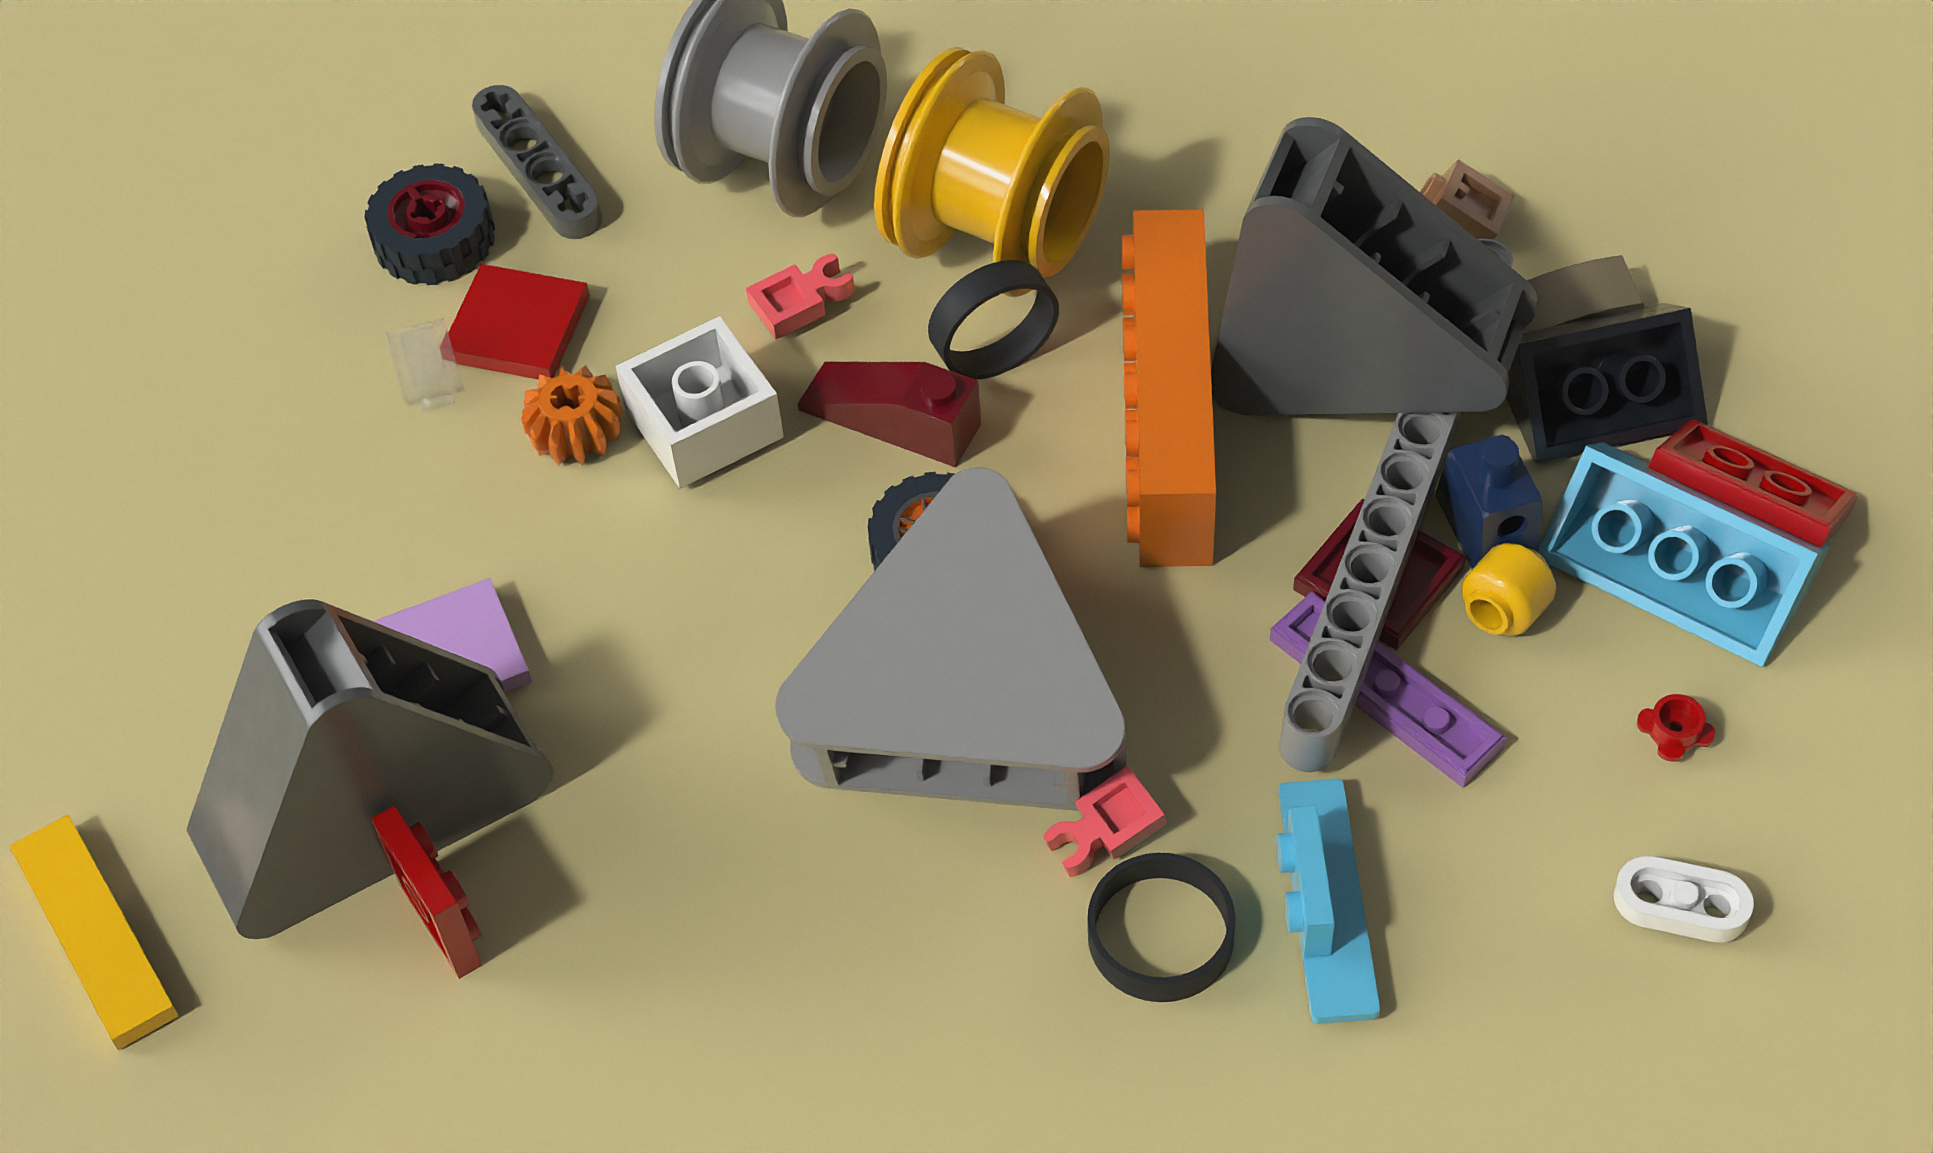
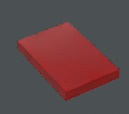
M1694 419L1686 422L1656 448L1648 468L1821 548L1850 515L1858 498L1855 492Z

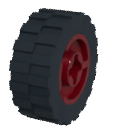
M434 163L430 166L416 165L412 169L404 172L401 170L393 174L394 177L388 181L384 180L378 186L377 192L374 195L371 194L368 200V210H365L366 228L378 263L383 269H388L389 274L394 278H402L407 283L415 285L417 283L438 285V282L447 280L451 282L459 279L458 276L466 272L469 274L476 269V265L481 260L484 261L489 255L488 249L490 246H493L495 240L493 232L495 226L486 191L483 185L479 186L478 179L471 173L469 175L466 174L462 168L453 166V168L447 167L439 163Z

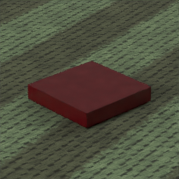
M1362 498L1295 576L1294 591L1304 597L1312 591L1326 601L1365 499ZM1419 530L1379 640L1398 650L1463 570L1466 556Z

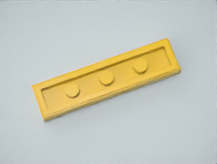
M67 814L9 845L117 1050L124 1048L179 1017L70 816Z

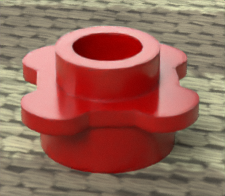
M1682 694L1664 696L1655 704L1654 709L1646 708L1641 710L1636 721L1637 728L1641 732L1649 734L1657 744V754L1662 759L1670 762L1681 760L1684 752L1696 746H1710L1715 737L1714 727L1710 723L1705 722L1706 716L1702 706L1693 698ZM1670 725L1678 726L1682 730L1677 732L1673 731L1670 728Z

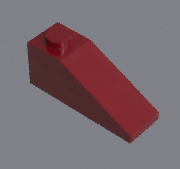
M824 362L797 403L798 410L955 468L981 426L978 380L927 362Z

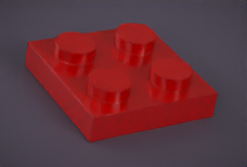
M395 805L371 818L398 884L458 979L482 966L473 941L482 937V934L467 908L470 905L469 900L452 871L443 872L435 859L439 856L424 827L420 822L408 827Z

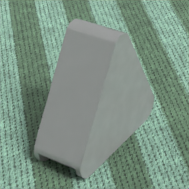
M968 468L954 474L781 685L776 697V715L782 730L791 741L790 752L797 771L806 781L822 788L1078 811L1075 805L1076 800L1127 766L1123 714L1007 479L998 472L987 468Z

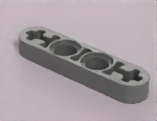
M492 85L479 91L472 102V109L479 132L559 235L568 239H581L597 231L601 225L602 214L595 190L519 93L512 87L505 85ZM497 110L502 114H508L509 121L503 124ZM531 138L537 141L533 147L527 150L517 151L510 148L512 143L519 139ZM548 171H557L563 174L558 181L551 184H541L535 181L539 175ZM570 197L572 206L579 213L575 214L571 209L566 210L564 201Z

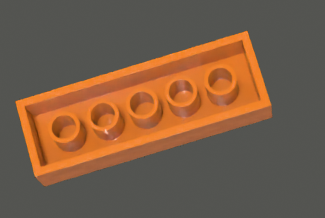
M1204 209L1133 210V235H1122V270H1133V273H1122L1123 315H1133V317L1123 318L1124 361H1135V363H1124L1125 409H1136L1125 410L1127 543H1139L1140 567L1213 566L1216 476Z

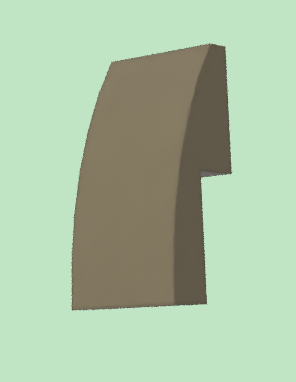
M1623 256L1590 260L1527 280L1537 293L1538 308L1532 322L1524 328V332L1645 307Z

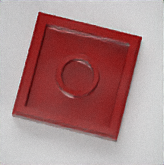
M480 264L441 347L444 362L539 379V374L554 378L590 297L587 283Z

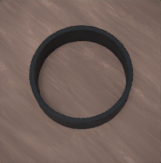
M1019 260L994 262L967 274L941 297L929 320V339L950 371L975 380L995 377L1019 366L1044 345L1058 321L1059 303L1049 285L1033 265ZM1018 289L1037 290L1036 299L1031 310L1024 320L1009 334L979 349L970 351L950 350L952 338L958 327L980 305L1009 291Z
M1149 853L1125 860L1111 869L1100 880L1089 902L1087 917L1088 945L1092 959L1097 969L1110 984L1132 997L1151 1002H1173L1192 997L1211 986L1221 976L1230 961L1235 934V909L1232 898L1224 883L1213 871L1191 858L1172 853ZM1155 878L1178 880L1194 886L1214 902L1223 917L1226 935L1220 948L1204 965L1178 976L1153 977L1129 970L1118 963L1106 951L1096 930L1097 920L1103 907L1121 889L1135 882Z

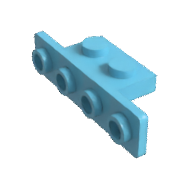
M1340 779L1282 783L1279 785L1278 798L1284 833H1277L1276 835L1277 860L1280 873H1290L1292 892H1285L1286 922L1289 933H1299L1311 1020L1315 1024L1377 1019L1380 1005L1344 783Z

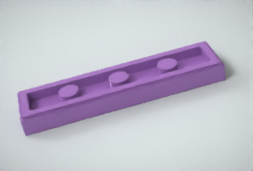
M1311 591L1270 628V641L1301 664L1325 601ZM1378 641L1355 706L1464 788L1505 748L1507 737ZM1325 678V680L1335 682V680Z

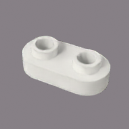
M1641 856L1628 861L1618 874L1613 894L1615 905L1620 914L1635 925L1718 943L1728 942L1739 937L1746 929L1754 907L1752 893L1739 877L1729 872L1655 856ZM1649 893L1653 895L1658 902H1645L1639 899L1637 894ZM1707 907L1717 908L1724 913L1725 917L1710 916L1704 909Z

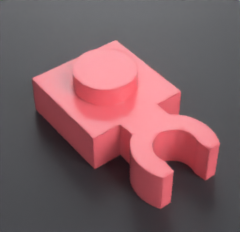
M828 254L819 258L814 263L812 270L805 274L794 264L745 288L747 301L773 337L778 339L825 316V300L837 302L850 297L855 292L853 276L849 272L839 278L831 279L830 277L840 273L836 254Z
M1127 765L1075 801L1077 810L1083 818L1077 822L1063 821L1056 823L1046 831L1043 838L1051 851L1059 848L1065 842L1078 844L1077 851L1062 862L1069 877H1074L1082 874L1090 867L1094 859V852L1104 846L1115 860L1168 823L1163 811Z

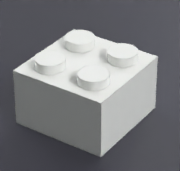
M721 316L615 366L626 412L679 489L784 438L777 393Z

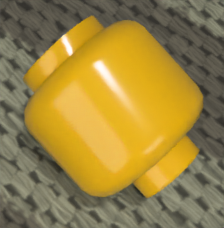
M1503 543L1491 548L1462 582L1461 594L1467 616L1480 630L1488 634L1515 636L1526 632L1554 600L1556 583L1551 569L1541 554L1522 545Z

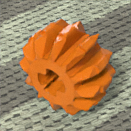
M561 365L557 377L549 378L539 374L538 388L525 391V408L522 410L523 416L521 417L524 432L528 434L532 447L537 451L538 455L551 454V458L555 460L558 466L569 456L575 457L583 466L586 454L594 452L605 456L607 442L619 440V432L621 430L619 422L622 420L623 410L620 397H616L612 384L607 380L606 375L593 377V373L589 371L586 365L575 374H570Z

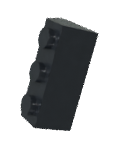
M1661 303L1522 334L1508 373L1510 386L1506 399L1535 462L1582 453L1587 445L1604 442L1614 446L1674 433L1692 419L1708 425L1692 312L1689 307Z

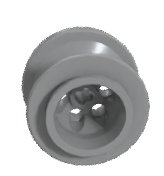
M694 0L683 15L672 36L658 80L654 125L656 141L662 157L668 165L684 172L689 179L699 184H711L719 181L734 171L747 156L769 163L771 189L774 199L782 212L791 217H805L818 211L835 194L845 189L857 176L873 147L882 121L886 102L887 72L881 56L877 30L871 18L863 11L849 8L837 12L823 22L809 39L788 32L787 15L783 0Z

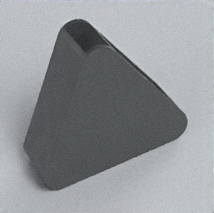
M1298 118L1289 122L1283 128L1242 221L1211 369L1212 396L1223 407L1242 415L1489 411L1500 406L1506 398L1510 386L1508 373L1524 328L1532 322L1537 311L1538 296L1533 286L1343 128L1321 118Z
M315 599L298 600L283 605L271 612L258 624L253 632L187 826V833L238 933L247 939H264L275 936L394 874L371 821V818L395 805L408 827L417 822L421 823L436 850L439 851L533 802L549 786L553 777V767L547 756L538 750L505 695L503 684L493 669L323 601Z

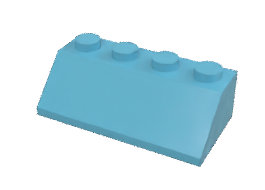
M1604 442L1587 445L1540 544L1539 554L1544 557L1548 564L1754 664L1761 667L1765 666L1802 605L1830 547L1823 545L1822 548L1660 474L1648 468L1649 463Z

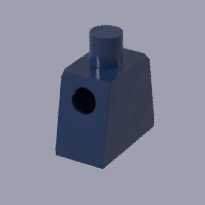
M1502 434L1458 446L1449 451L1435 496L1471 569L1479 563L1491 548L1503 543L1522 545L1539 553L1542 500L1519 455L1517 444L1510 437ZM1501 524L1502 532L1501 534H1498L1497 531Z

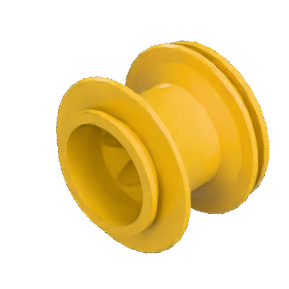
M960 47L948 48L938 54L920 73L905 96L883 149L878 168L874 199L875 221L880 235L886 242L899 246L906 256L920 259L940 249L957 230L993 243V263L1004 260H1019L1033 265L1043 278L1057 274L1072 259L1084 240L1095 217L1106 183L1110 159V144L1108 135L1103 129L1100 102L1094 91L1085 87L1074 88L1061 96L1048 109L1043 118H1039L1004 105V76L1001 65L994 54L985 50L970 52ZM1018 289L1003 294L1017 298L1029 293L1033 289Z

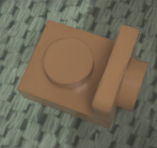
M1459 159L1442 176L1436 172L1433 173L1420 190L1421 194L1476 239H1494L1498 236L1514 197L1513 194Z

